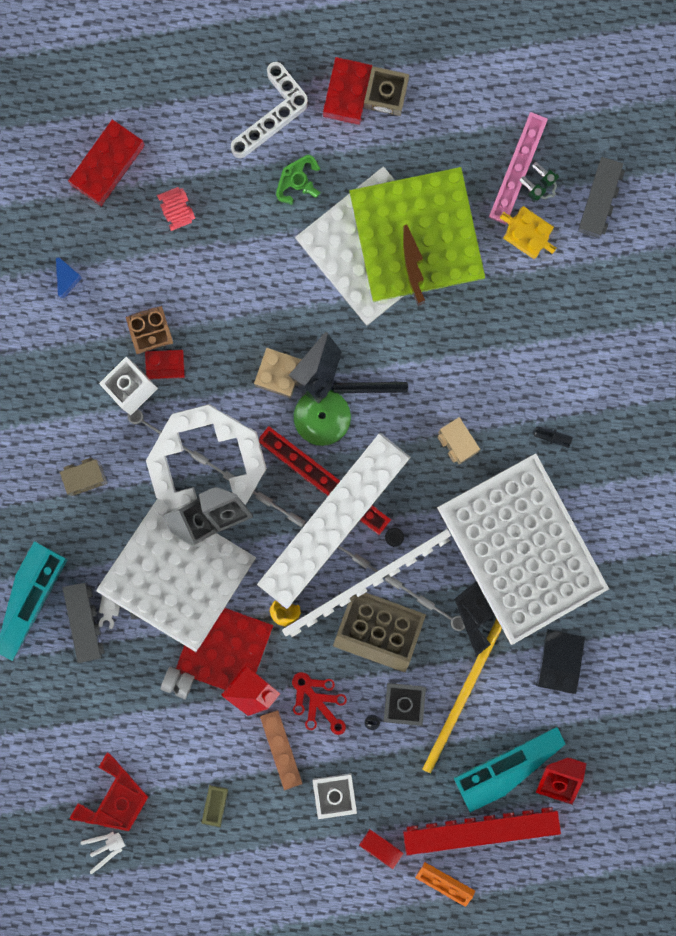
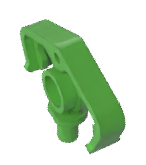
M305 155L283 169L276 191L277 199L280 202L293 205V198L283 195L284 190L289 187L295 190L303 189L304 194L309 193L315 198L319 196L320 192L314 188L312 181L308 183L307 175L303 172L306 163L311 164L312 170H320L313 156Z

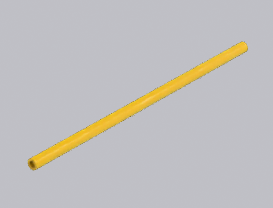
M497 618L487 637V641L491 645L478 655L422 770L430 774L502 630Z

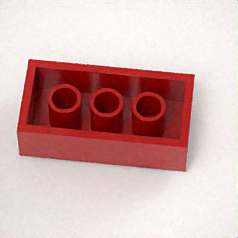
M112 119L68 182L72 187L102 207L144 148V141Z

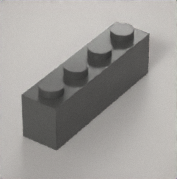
M601 157L577 232L600 238L601 234L605 235L608 223H605L607 216L611 217L614 208L611 202L613 198H617L619 188L616 186L618 180L622 181L625 170L622 169L624 163Z
M80 583L62 587L77 662L82 663L101 659L105 651L103 643H99L98 639L101 631L99 624H95L94 616H97L95 605L91 604L90 598L93 597L91 586H88L87 583Z

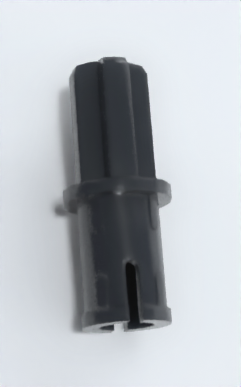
M537 426L534 430V437L549 441L550 444L555 443L569 448V444L572 442V436L561 434L555 429L552 431Z

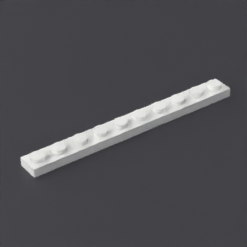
M446 529L282 630L284 635L288 636L290 634L291 637L302 632L300 630L302 626L307 625L310 627L318 622L317 617L322 614L326 617L333 613V608L338 604L343 607L351 602L349 598L356 594L359 597L366 593V587L371 584L375 587L384 582V576L389 574L392 577L400 572L399 567L406 564L408 567L417 561L415 557L420 554L425 557L433 552V546L437 544L440 547L450 541L448 537L452 536L449 530Z

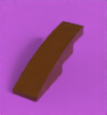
M406 224L403 226L405 268L410 288L419 306L425 303V298L419 287V284L424 283V278L417 265L423 262V257Z

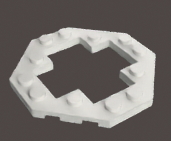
M210 404L173 413L146 459L156 498L173 508H178L197 499L194 487L180 491L175 490L166 455L183 451L179 432L214 424L218 442L233 438L238 440L247 474L232 477L229 479L232 492L237 494L246 505L267 469L257 432L239 423L238 420L222 413Z

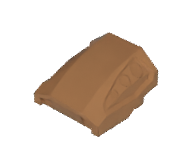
M162 306L125 317L136 354L173 344Z

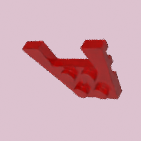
M107 752L98 768L114 776L115 780L97 812H94L78 803L69 819L130 831L149 796L118 761Z

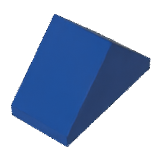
M56 258L58 296L65 298L82 278L61 258Z

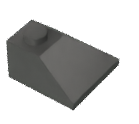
M214 487L199 494L202 513L218 532L253 518V514L235 493Z
M199 498L163 515L171 533L191 546L218 532L202 513Z

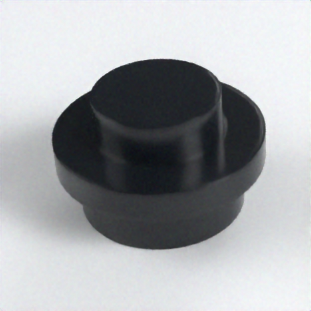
M391 528L385 534V541L389 546H400L404 541V534L399 528Z

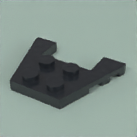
M475 581L459 594L454 601L473 650L478 656L491 645L478 628L495 614L478 582Z

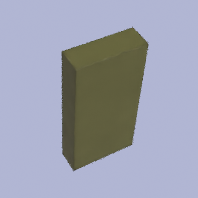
M209 785L201 824L221 827L228 788Z

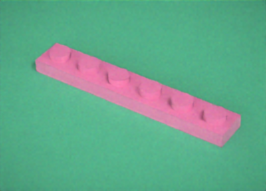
M530 112L489 215L490 219L505 225L507 224L500 219V216L503 212L508 215L511 214L522 186L519 180L522 176H526L547 123V118Z

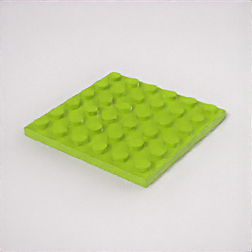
M461 167L349 190L373 302L413 294L405 268L403 253V226L406 224L423 257V262L417 264L424 278V283L419 284L421 292L485 279Z

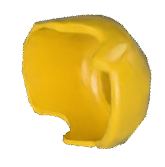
M276 600L272 603L269 611L273 621L281 626L291 625L301 615V609L298 604L294 605L292 603L286 609Z

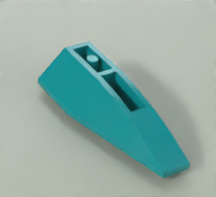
M35 541L15 575L0 633V655L11 661L17 655L68 561L67 558Z
M558 727L453 777L469 812L471 813L508 794L566 745Z

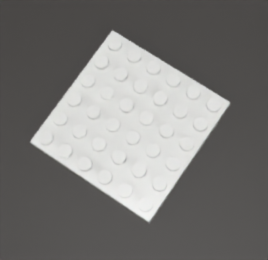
M383 166L356 189L395 180ZM350 194L295 237L366 326L404 297L401 296L377 302L372 301Z
M157 499L98 586L97 592L197 652L256 557L217 533L191 546L171 533L163 516L175 508Z

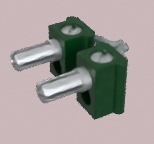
M535 162L532 167L543 177L540 181L545 185V188H542L539 184L535 186L525 176H522L519 180L530 191L527 195L532 199L533 203L537 202L540 198H553L556 195L555 190L557 188L555 181L559 178L558 174L553 173L551 170H545ZM554 184L553 194L543 196L546 189Z

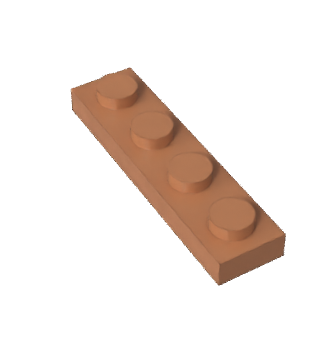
M279 711L260 716L284 790L303 784Z

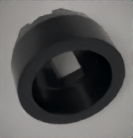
M376 715L367 716L364 723L367 729L376 730L380 725V720ZM368 720L377 721V725L367 724Z

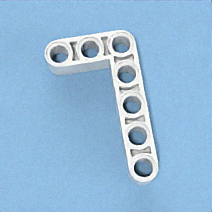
M271 63L267 68L269 80L285 100L232 141L231 150L236 158L246 157L307 109L308 99L306 94L281 63ZM274 69H278L281 71V74L273 76L271 72ZM291 84L293 88L290 91H285L283 86ZM301 98L305 102L303 105L298 106L294 101ZM282 110L289 111L287 117H281L279 113ZM268 121L275 124L271 129L266 128L264 125ZM252 133L260 135L257 140H251L249 137ZM241 144L245 146V149L242 152H237L235 147Z

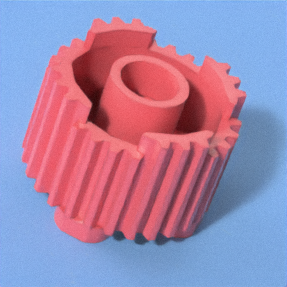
M179 187L157 195L159 201H163V204H160L166 220L172 223L169 225L171 231L190 224L195 219L190 206H186L185 202L188 201V198L183 188L179 189Z

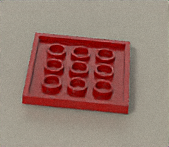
M224 608L197 652L184 645L176 669L180 670V674L188 673L195 676L194 679L226 690L245 665L257 673L274 625Z

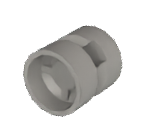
M169 667L160 690L168 693L175 692L176 696L186 700L195 676L188 673L180 674V670Z

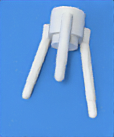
M111 832L107 835L81 841V845L108 839L105 841L107 845L90 854L91 857L107 849L110 852L113 851L90 871V874H93L117 853L122 851V847L125 844L119 832L116 834Z

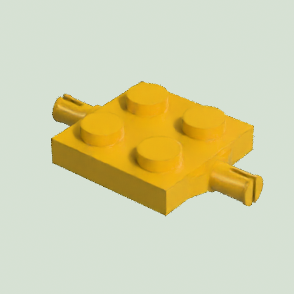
M522 206L515 217H511L505 212L501 214L500 219L508 223L507 232L503 239L532 259L537 258L543 248L551 254L556 251L557 247L548 242L549 235L554 227L532 211Z

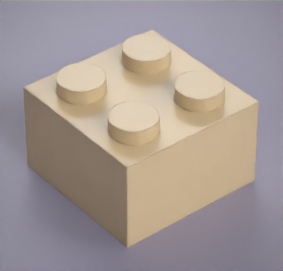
M266 348L254 385L291 398L296 384L289 374L302 359Z
M460 417L441 428L438 432L439 437L437 438L443 447L447 446L450 450L448 455L453 463L457 461L460 465L480 451V448Z

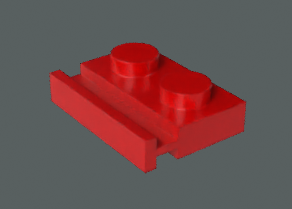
M184 350L145 351L146 376L150 380L185 378Z

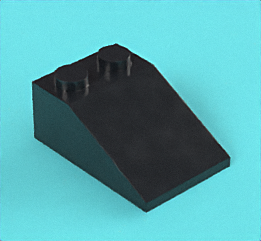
M325 332L289 376L303 394L319 404L331 390L342 352L331 336Z
M547 629L536 686L576 694L585 637Z

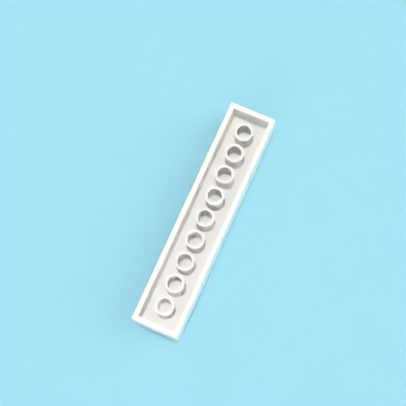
M379 433L257 585L288 609L411 457L382 433Z

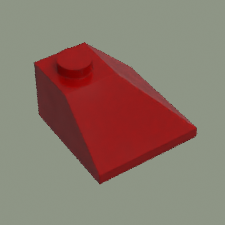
M245 665L221 696L249 716L269 709L280 693Z
M565 758L547 765L536 793L573 805L583 783L587 763L572 758Z

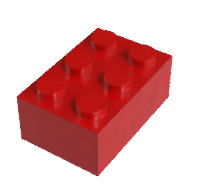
M335 57L323 109V117L360 125L372 65Z

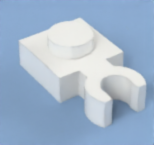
M103 595L99 613H103L104 617L100 619L99 627H103V622L108 620L110 622L109 629H113L114 620L112 617L119 615L120 606Z

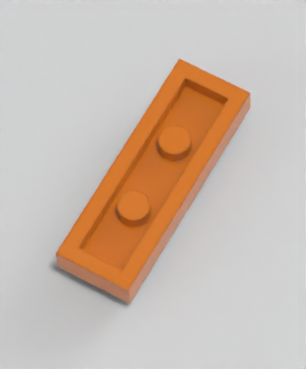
M424 862L415 877L465 907L475 894V890Z

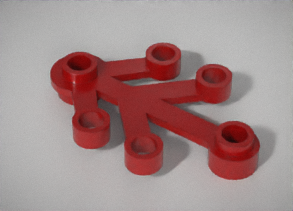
M304 672L295 674L292 679V685L297 690L293 712L296 715L304 713L303 698L305 692L310 698L308 720L305 722V727L308 730L316 728L317 722L315 718L316 708H318L331 724V731L336 735L343 734L346 730L345 722L341 719H336L323 702L336 703L342 706L347 701L344 694H318L311 688L324 687L325 690L330 691L335 685L331 679H311ZM300 678H303L305 680V684L303 686H300L298 684V680ZM327 681H331L333 684L329 689L325 687ZM343 696L345 698L344 703H338L337 698ZM296 706L302 707L301 713L295 711ZM308 721H313L315 726L309 728L307 726ZM335 724H341L342 729L340 731L335 730Z

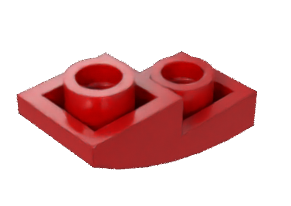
M370 829L359 844L362 849L391 869H394L404 854Z

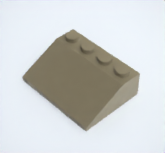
M364 593L359 597L356 594L350 597L351 602L347 605L333 647L406 673L426 614L368 593Z

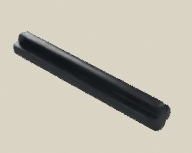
M408 382L333 383V392L406 393L408 392Z

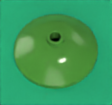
M332 390L328 392L327 396L319 404L306 395L302 396L294 410V424L297 432L304 440L314 445L326 446L336 443L346 434L350 426V408L345 399ZM322 412L326 414L324 419L318 417Z

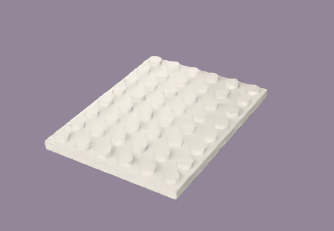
M537 454L524 459L437 507L511 645L609 590Z

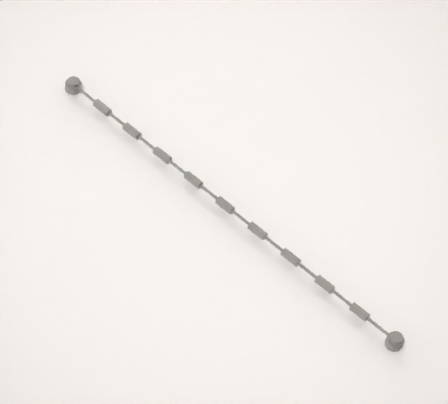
M139 409L132 415L128 414V420L132 424L137 425L142 422L159 433V436L162 431L143 420V413ZM183 446V449L189 452L192 458L222 473L223 478L229 481L230 478L236 477L228 471L224 472L208 462V458L194 450L192 452ZM253 492L256 495L255 498L269 507L272 505L288 516L287 519L301 528L305 526L306 521L292 512L289 514L273 503L272 499L263 493ZM341 546L338 547L340 550L353 557L352 560L361 565L362 567L366 569L368 567L373 571L378 572V570L369 565L370 562L364 559L363 557L359 556L358 554L353 555ZM389 574L384 576V581L398 590L400 588L417 598V602L430 610L434 609L450 619L451 627L454 630L462 631L465 628L461 616L450 617L434 606L435 603L422 595L414 594L402 586L403 583L390 577Z

